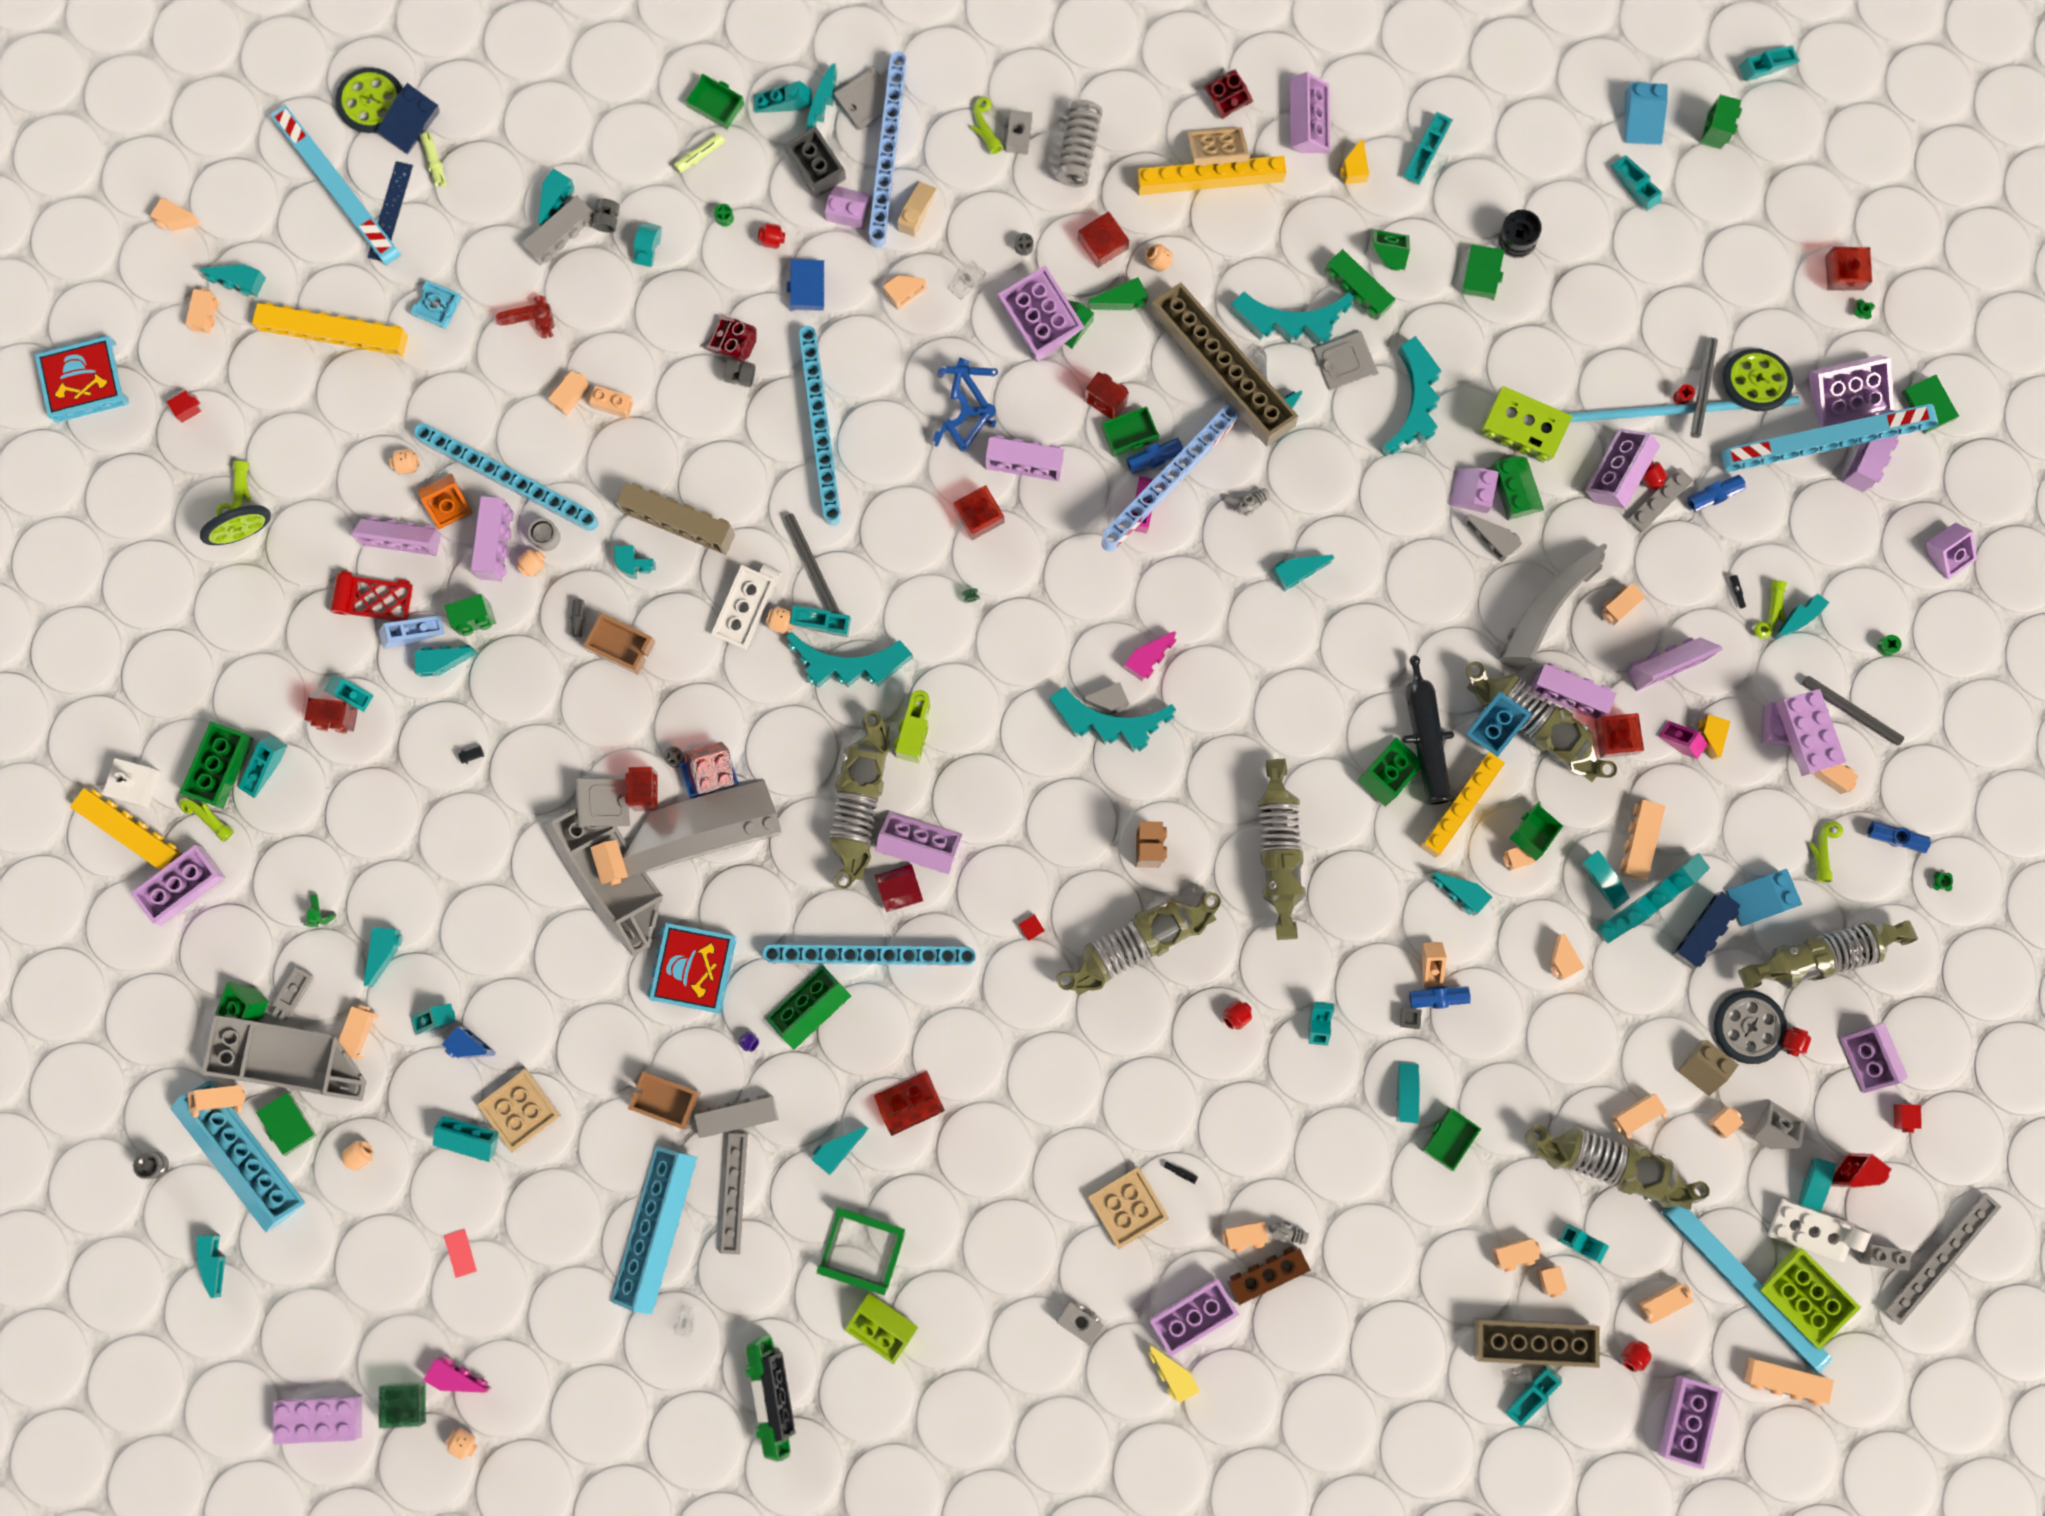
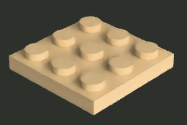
M1242 127L1187 131V139L1194 166H1206L1207 164L1223 165L1225 163L1249 161V151Z
M527 1069L521 1071L477 1105L494 1130L499 1132V1137L511 1153L515 1152L561 1117Z
M1139 1166L1088 1196L1118 1250L1169 1219Z

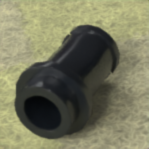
M481 745L466 751L461 750L458 753L462 764H468L469 761L485 756Z

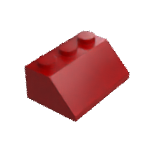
M1849 1153L1834 1173L1831 1186L1856 1188L1881 1185L1889 1179V1173L1892 1169L1874 1154Z

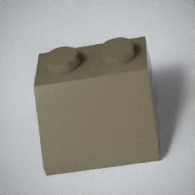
M1702 1040L1678 1069V1072L1710 1096L1731 1077L1739 1064L1709 1040Z

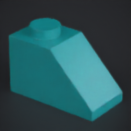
M334 674L323 690L362 712H365L374 696Z
M451 1003L430 1007L411 1016L415 1035L440 1029L456 1022L455 1012L452 1009Z

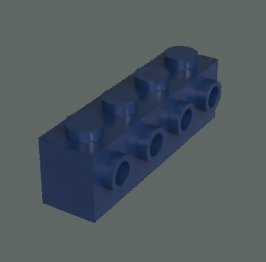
M1722 891L1715 893L1672 955L1689 968L1702 966L1706 960L1705 955L1716 947L1717 938L1726 933L1728 930L1727 924L1738 916L1739 911L1737 910L1741 905Z

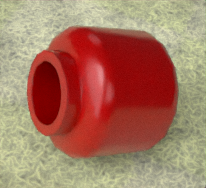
M764 223L758 230V242L761 243L762 247L778 249L780 244L785 242V232H782V228L778 224Z
M1652 460L1641 481L1646 488L1654 487L1658 489L1665 484L1664 480L1667 478V472L1660 462H1653Z
M1234 1001L1224 1010L1223 1021L1230 1029L1240 1030L1251 1021L1252 1009L1246 1002Z
M1793 1027L1786 1031L1782 1046L1787 1049V1054L1798 1057L1799 1054H1806L1808 1052L1812 1038L1808 1035V1031Z
M1631 1341L1621 1354L1622 1363L1632 1372L1643 1371L1652 1359L1649 1346L1642 1341Z

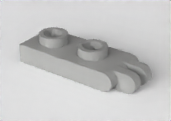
M295 967L273 1004L275 1010L272 1016L276 1018L282 1012L279 1016L281 1021H284L287 1015L291 1016L314 976Z

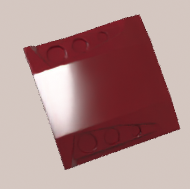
M1236 69L1221 75L1203 86L1221 119L1254 102L1246 84Z
M720 315L719 323L706 349L710 352L726 355L743 362L750 357L755 346L757 329L753 325Z
M912 864L875 875L886 912L923 902Z

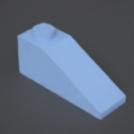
M440 615L384 623L379 630L383 649L400 647L444 634Z

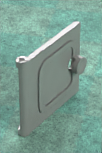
M873 66L868 72L839 89L833 95L857 128L861 130L883 116L887 84ZM891 96V97H890V98L893 99V100H896V99H897L896 96Z
M1362 331L1314 348L1330 390L1378 374Z
M575 779L578 827L630 826V801L628 799L627 779Z

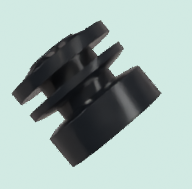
M1520 209L1511 212L1505 218L1498 242L1500 248L1504 249V253L1507 256L1523 258L1535 249L1542 231L1539 217L1529 210Z

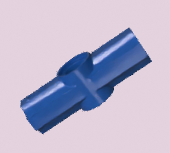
M1179 438L1160 445L1158 443L1150 445L1144 451L1126 458L1128 468L1133 474L1148 467H1158L1164 464L1166 460L1176 457L1183 450V445Z
M1739 474L1723 482H1715L1706 487L1705 490L1687 498L1688 506L1696 512L1707 506L1717 505L1727 500L1730 496L1745 490L1746 482Z
M1875 821L1871 822L1867 831L1868 838L1889 843L1893 847H1903L1920 853H1927L1931 844L1930 837L1910 832L1906 828H1896ZM1897 833L1901 835V842L1896 837Z
M1434 986L1426 990L1409 991L1411 1008L1432 1007L1440 1009L1447 1008L1449 1005L1470 1004L1471 1000L1468 986L1450 988L1447 986Z

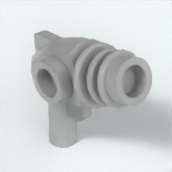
M1263 488L1253 492L1252 495L1240 496L1238 499L1227 495L1225 502L1236 506L1238 514L1248 516L1262 506V503L1267 501L1270 494L1267 489Z
M1281 1221V1224L1272 1223L1269 1226L1272 1238L1281 1242L1291 1240L1292 1243L1306 1244L1309 1237L1308 1232H1305V1230L1301 1231L1297 1226L1293 1229V1225L1287 1221Z

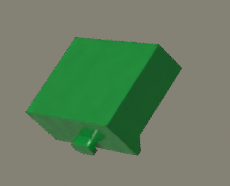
M703 73L685 101L688 108L726 130L744 105L743 96L729 89L727 83L722 80L717 82Z
M1471 244L1462 294L1495 300L1498 282L1502 283L1504 273L1500 272L1504 249Z
M1936 374L1902 391L1910 408L1926 404L1934 405L1938 425L1922 430L1924 434L1953 422L1959 417Z
M1147 406L1101 424L1113 457L1158 441L1160 436Z
M1537 802L1529 812L1526 811L1520 818L1522 821L1509 837L1510 840L1535 861L1545 853L1563 827L1560 822L1541 807L1540 802Z
M289 1092L256 1111L267 1129V1136L271 1142H275L283 1156H288L291 1152L317 1136Z
M1449 1108L1441 1122H1437L1431 1131L1433 1134L1421 1151L1448 1170L1454 1171L1481 1131V1128L1455 1109Z

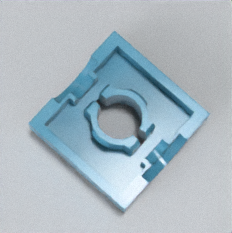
M426 280L422 287L421 299L417 304L414 303L410 313L414 317L446 330L462 296L459 293ZM441 301L443 308L441 306L431 308L429 302Z

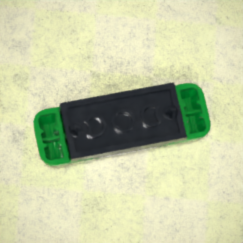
M768 1334L755 1339L746 1346L749 1365H746L745 1372L747 1377H751L758 1427L755 1429L756 1438L761 1439L764 1458L779 1462L790 1456L789 1437L796 1434L783 1352L775 1353L773 1339Z

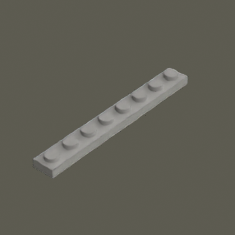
M1982 1193L1883 1311L1898 1325H1902L1999 1211L2001 1206L1987 1193Z

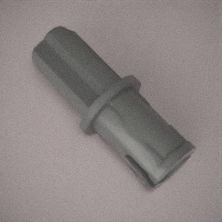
M577 598L573 600L572 616L569 618L571 619L570 636L582 637L583 620H585L583 617V599Z

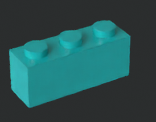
M442 1115L434 1127L432 1146L489 1162L496 1152L499 1132Z

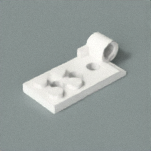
M741 565L711 635L747 650L769 598L771 599L774 590L781 580L782 572L766 565L762 566L760 572ZM749 585L756 586V593L754 595L747 594V587ZM743 602H747L749 605V609L745 613H741L739 610V606ZM734 620H740L741 628L739 630L732 629L731 625Z
M1783 1198L1780 1201L1768 1232V1236L1841 1262H1845L1850 1248L1865 1252L1872 1234L1867 1229ZM1792 1220H1799L1800 1224L1797 1228H1790ZM1811 1227H1818L1819 1230L1816 1235H1809ZM1831 1233H1836L1838 1236L1834 1242L1828 1241V1236Z

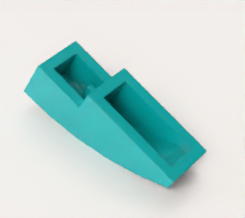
M1793 45L1767 50L1761 55L1746 58L1739 65V68L1747 82L1781 71L1797 64L1800 60Z
M1627 155L1611 165L1623 186L1646 211L1661 202L1662 191L1650 181L1651 176Z
M1817 593L1808 600L1805 606L1799 604L1793 608L1773 638L1777 640L1804 627L1814 620L1830 602Z
M793 605L790 625L821 633L848 637L851 617L849 615L831 613V611Z
M1599 850L1593 852L1579 863L1591 877L1590 881L1614 910L1630 899L1620 879Z
M1398 1063L1396 1122L1419 1123V1064Z
M1819 1158L1811 1159L1808 1176L1804 1177L1798 1204L1821 1212L1834 1177L1836 1163Z
M197 1235V1263L204 1287L210 1298L221 1297L226 1256H218L220 1235Z
M1545 1365L1512 1402L1506 1414L1522 1427L1562 1384V1377L1549 1365Z

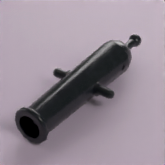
M1413 655L1409 659V663L1413 668V681L1406 688V700L1413 735L1403 736L1402 741L1404 743L1416 744L1427 799L1424 801V804H1443L1454 800V796H1451L1443 746L1444 739H1452L1454 733L1441 730L1435 688L1430 681L1423 679L1419 666L1420 657Z

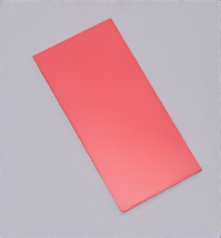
M465 1229L445 1235L444 1239L455 1277L458 1278L476 1272L477 1269Z

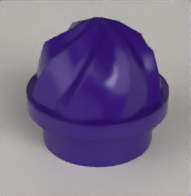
M746 1032L741 1035L739 1045L744 1051L753 1052L758 1047L759 1038L756 1037V1034Z

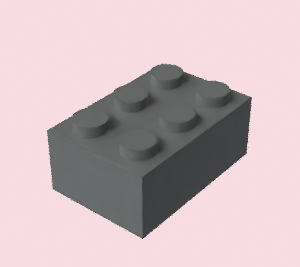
M816 126L784 144L787 156L814 197L846 180L845 169Z

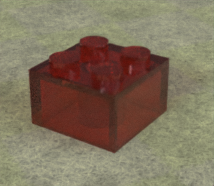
M1109 211L1078 230L1077 239L1097 268L1129 248L1130 240Z
M1833 247L1825 255L1827 290L1864 291L1873 282L1870 247Z
M1098 371L1085 389L1084 402L1108 418L1113 419L1118 417L1126 407L1129 392L1124 385L1112 381L1108 374H1102Z
M986 485L953 503V509L972 541L1005 523V516Z
M308 697L304 720L310 723L311 727H316V730L328 731V729H333L337 733L347 734V731L354 732L358 709L347 702Z
M1639 713L1604 716L1595 720L1600 758L1637 755L1644 751Z
M723 742L685 752L691 787L698 795L735 785L730 752Z
M628 767V773L625 774V782L628 784V792L625 793L626 804L634 811L658 810L657 771L653 767Z

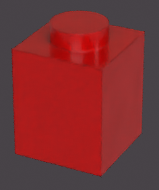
M186 390L166 401L174 416L182 423L202 412L198 406L201 404L195 394L191 395Z
M1893 1104L1894 1128H1902V1132L1914 1133V1129H1922L1921 1105Z

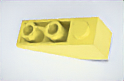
M1149 1346L1151 1351L1148 1354L1153 1364L1158 1363L1160 1370L1157 1372L1162 1381L1167 1380L1170 1386L1167 1391L1172 1400L1177 1399L1178 1403L1200 1392L1191 1373L1154 1346Z

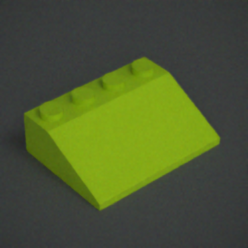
M1797 1246L1780 1261L1760 1289L1818 1350L1862 1308L1803 1248Z

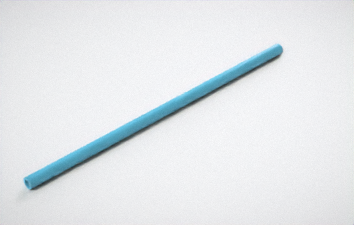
M1789 396L1788 400L1781 406L1799 405V396ZM1734 401L1709 402L1705 412L1745 408ZM1695 404L1567 414L1573 416L1570 422L1694 413Z

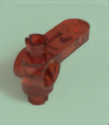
M537 296L534 297V305L502 311L495 315L496 323L500 326L534 319L536 330L541 332V338L547 339V335L549 338L553 336L552 329L555 327L551 306L546 303L545 296H539L540 301ZM547 313L545 317L539 318L540 314Z

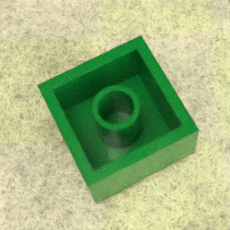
M1721 94L1718 96L1708 111L1700 144L1722 149L1725 143H1729L1731 135H1735L1738 124L1735 123L1742 112V108H1740L1741 100Z
M482 594L444 606L451 628L459 635L469 636L474 633L473 631L479 629L487 630L492 625L497 624L491 604Z

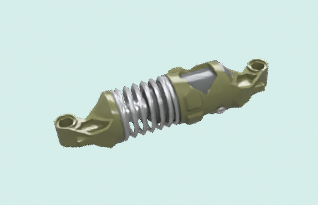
M1474 661L1467 665L1466 675L1470 683L1466 688L1476 695L1480 704L1487 706L1501 691L1531 712L1532 715L1520 730L1525 728V734L1529 733V738L1531 737L1534 741V745L1542 751H1548L1557 762L1564 763L1570 772L1582 775L1590 782H1593L1596 777L1611 778L1616 775L1617 766L1614 762L1596 759L1593 732L1589 730V726L1585 723L1581 724L1573 718V714L1566 708H1560L1554 703L1548 704V699L1542 702V694L1531 701L1537 690H1534L1525 699L1524 697L1531 689V686H1527L1520 695L1519 691L1525 685V681L1521 682V678L1516 674L1488 678L1482 663ZM1472 665L1480 668L1479 675L1471 674L1470 668ZM1605 764H1609L1612 768L1611 773L1608 775L1602 771Z
M870 710L863 716L862 725L867 735L845 748L842 756L841 772L837 775L835 787L837 788V798L839 801L835 802V804L840 806V808H836L834 811L842 814V816L835 815L833 819L845 822V824H831L835 828L844 829V831L831 830V834L834 835L829 836L828 845L843 864V868L833 878V885L839 890L848 888L855 879L863 880L864 870L871 859V841L868 838L872 836L870 830L873 829L871 823L875 822L872 816L876 815L873 809L877 808L876 803L883 792L884 782L882 778L885 770L886 756L891 750L888 739L890 727L884 726L881 715L875 710ZM867 716L875 717L876 724H869ZM843 875L847 878L845 886L838 883L839 876Z
M1286 758L1266 760L1267 777H1270V781L1265 795L1257 802L1258 810L1267 812L1261 813L1258 817L1272 818L1259 822L1262 826L1272 825V827H1263L1259 830L1262 833H1267L1260 837L1261 840L1266 841L1260 844L1264 847L1260 855L1261 864L1265 867L1266 873L1263 899L1273 905L1279 915L1276 923L1277 940L1297 939V924L1293 922L1291 914L1294 907L1306 896V889L1301 885L1300 872L1304 859L1303 845L1298 843L1302 840L1298 836L1302 832L1298 829L1301 826V823L1298 822L1301 816L1297 814L1300 811V799L1289 792L1282 782L1284 775H1287ZM1287 816H1292L1296 818L1287 819ZM1288 823L1297 824V825L1288 827Z
M1209 891L1204 892L1197 906H1190L1170 898L1150 910L1145 909L1137 913L1135 918L1128 922L1127 927L1122 925V932L1115 929L1117 939L1109 932L1108 935L1113 946H1110L1105 936H1102V940L1107 947L1106 950H1104L1098 939H1096V944L1094 942L1086 944L1079 970L1077 972H1059L1056 976V983L1063 990H1075L1078 996L1088 990L1102 989L1106 982L1114 978V972L1120 975L1121 969L1127 971V965L1133 968L1134 962L1140 964V959L1146 961L1147 958L1155 955L1159 957L1168 952L1171 946L1182 942L1184 939L1200 935L1208 924L1216 921L1214 914L1221 904L1219 895ZM1212 895L1215 902L1213 905L1208 906L1206 900ZM1065 975L1070 976L1068 985L1061 984V979Z
M1910 920L1898 923L1895 926L1887 924L1874 925L1870 922L1858 924V927L1854 925L1851 929L1847 927L1844 931L1841 929L1837 933L1833 931L1830 935L1826 933L1824 936L1810 937L1798 946L1783 945L1773 949L1768 963L1748 965L1739 969L1738 974L1745 990L1760 986L1765 978L1776 981L1789 989L1798 986L1800 981L1803 980L1817 981L1838 975L1839 972L1845 973L1846 971L1849 972L1853 969L1856 970L1860 967L1863 968L1867 965L1870 966L1883 962L1888 946L1891 943L1897 942L1901 945H1907L1917 941L1918 936Z
M1542 1125L1533 1126L1525 1134L1526 1143L1536 1152L1535 1157L1546 1160L1554 1170L1563 1168L1570 1171L1576 1170L1577 1173L1583 1172L1584 1176L1590 1175L1591 1178L1597 1177L1599 1181L1604 1180L1605 1183H1611L1620 1192L1628 1195L1635 1193L1643 1196V1199L1647 1201L1655 1200L1663 1208L1678 1206L1690 1210L1692 1204L1701 1202L1710 1194L1709 1186L1702 1181L1685 1185L1676 1172L1672 1160L1665 1158V1155L1647 1152L1645 1147L1636 1144L1630 1146L1623 1143L1618 1146L1617 1141L1611 1143L1609 1138L1604 1141L1602 1136L1597 1138L1595 1133L1590 1135L1588 1131L1584 1132L1579 1127H1574L1557 1138H1551L1547 1129ZM1533 1132L1539 1135L1540 1140L1534 1137ZM1695 1189L1700 1192V1196L1695 1193Z

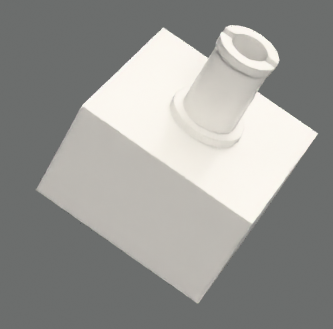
M114 758L102 795L148 808L160 771Z

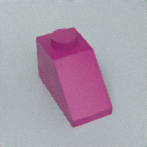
M1668 721L1658 735L1659 738L1680 753L1695 759L1699 758L1708 745L1699 731Z

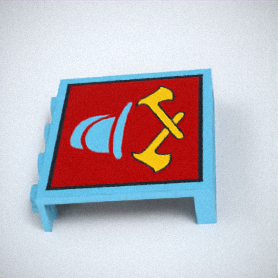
M99 336L94 340H83L75 345H63L59 349L44 350L42 353L35 354L47 415L55 423L130 404L128 397L122 393L112 347L117 344L110 336Z
M666 923L660 932L662 943L661 946L657 947L656 951L658 961L657 966L654 965L652 969L654 980L653 984H650L647 995L650 996L649 1000L721 1014L737 937Z

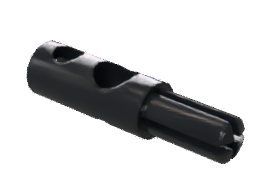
M1738 575L1730 576V583L1737 598L1739 608L1743 609L1746 607Z
M1169 1162L1164 1164V1168L1174 1172L1175 1175L1193 1184L1196 1183L1197 1175Z

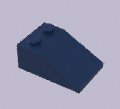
M407 83L395 98L376 133L408 155L419 141L420 135L425 133L440 113L439 105Z

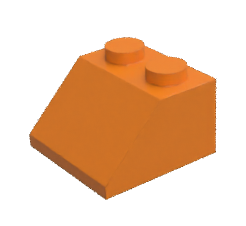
M453 474L418 490L420 500L438 529L473 513Z

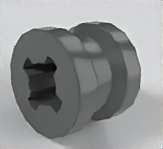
M1021 233L1016 237L1015 250L1019 255L1027 256L1032 253L1034 241L1031 235Z
M670 747L664 753V760L670 767L678 768L680 767L679 764L685 761V755L678 747Z

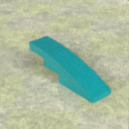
M832 63L814 95L808 115L806 131L816 126L817 122H824L826 105L833 106V93H835L837 77L835 63Z
M1436 112L1403 176L1404 178L1420 185L1453 119Z

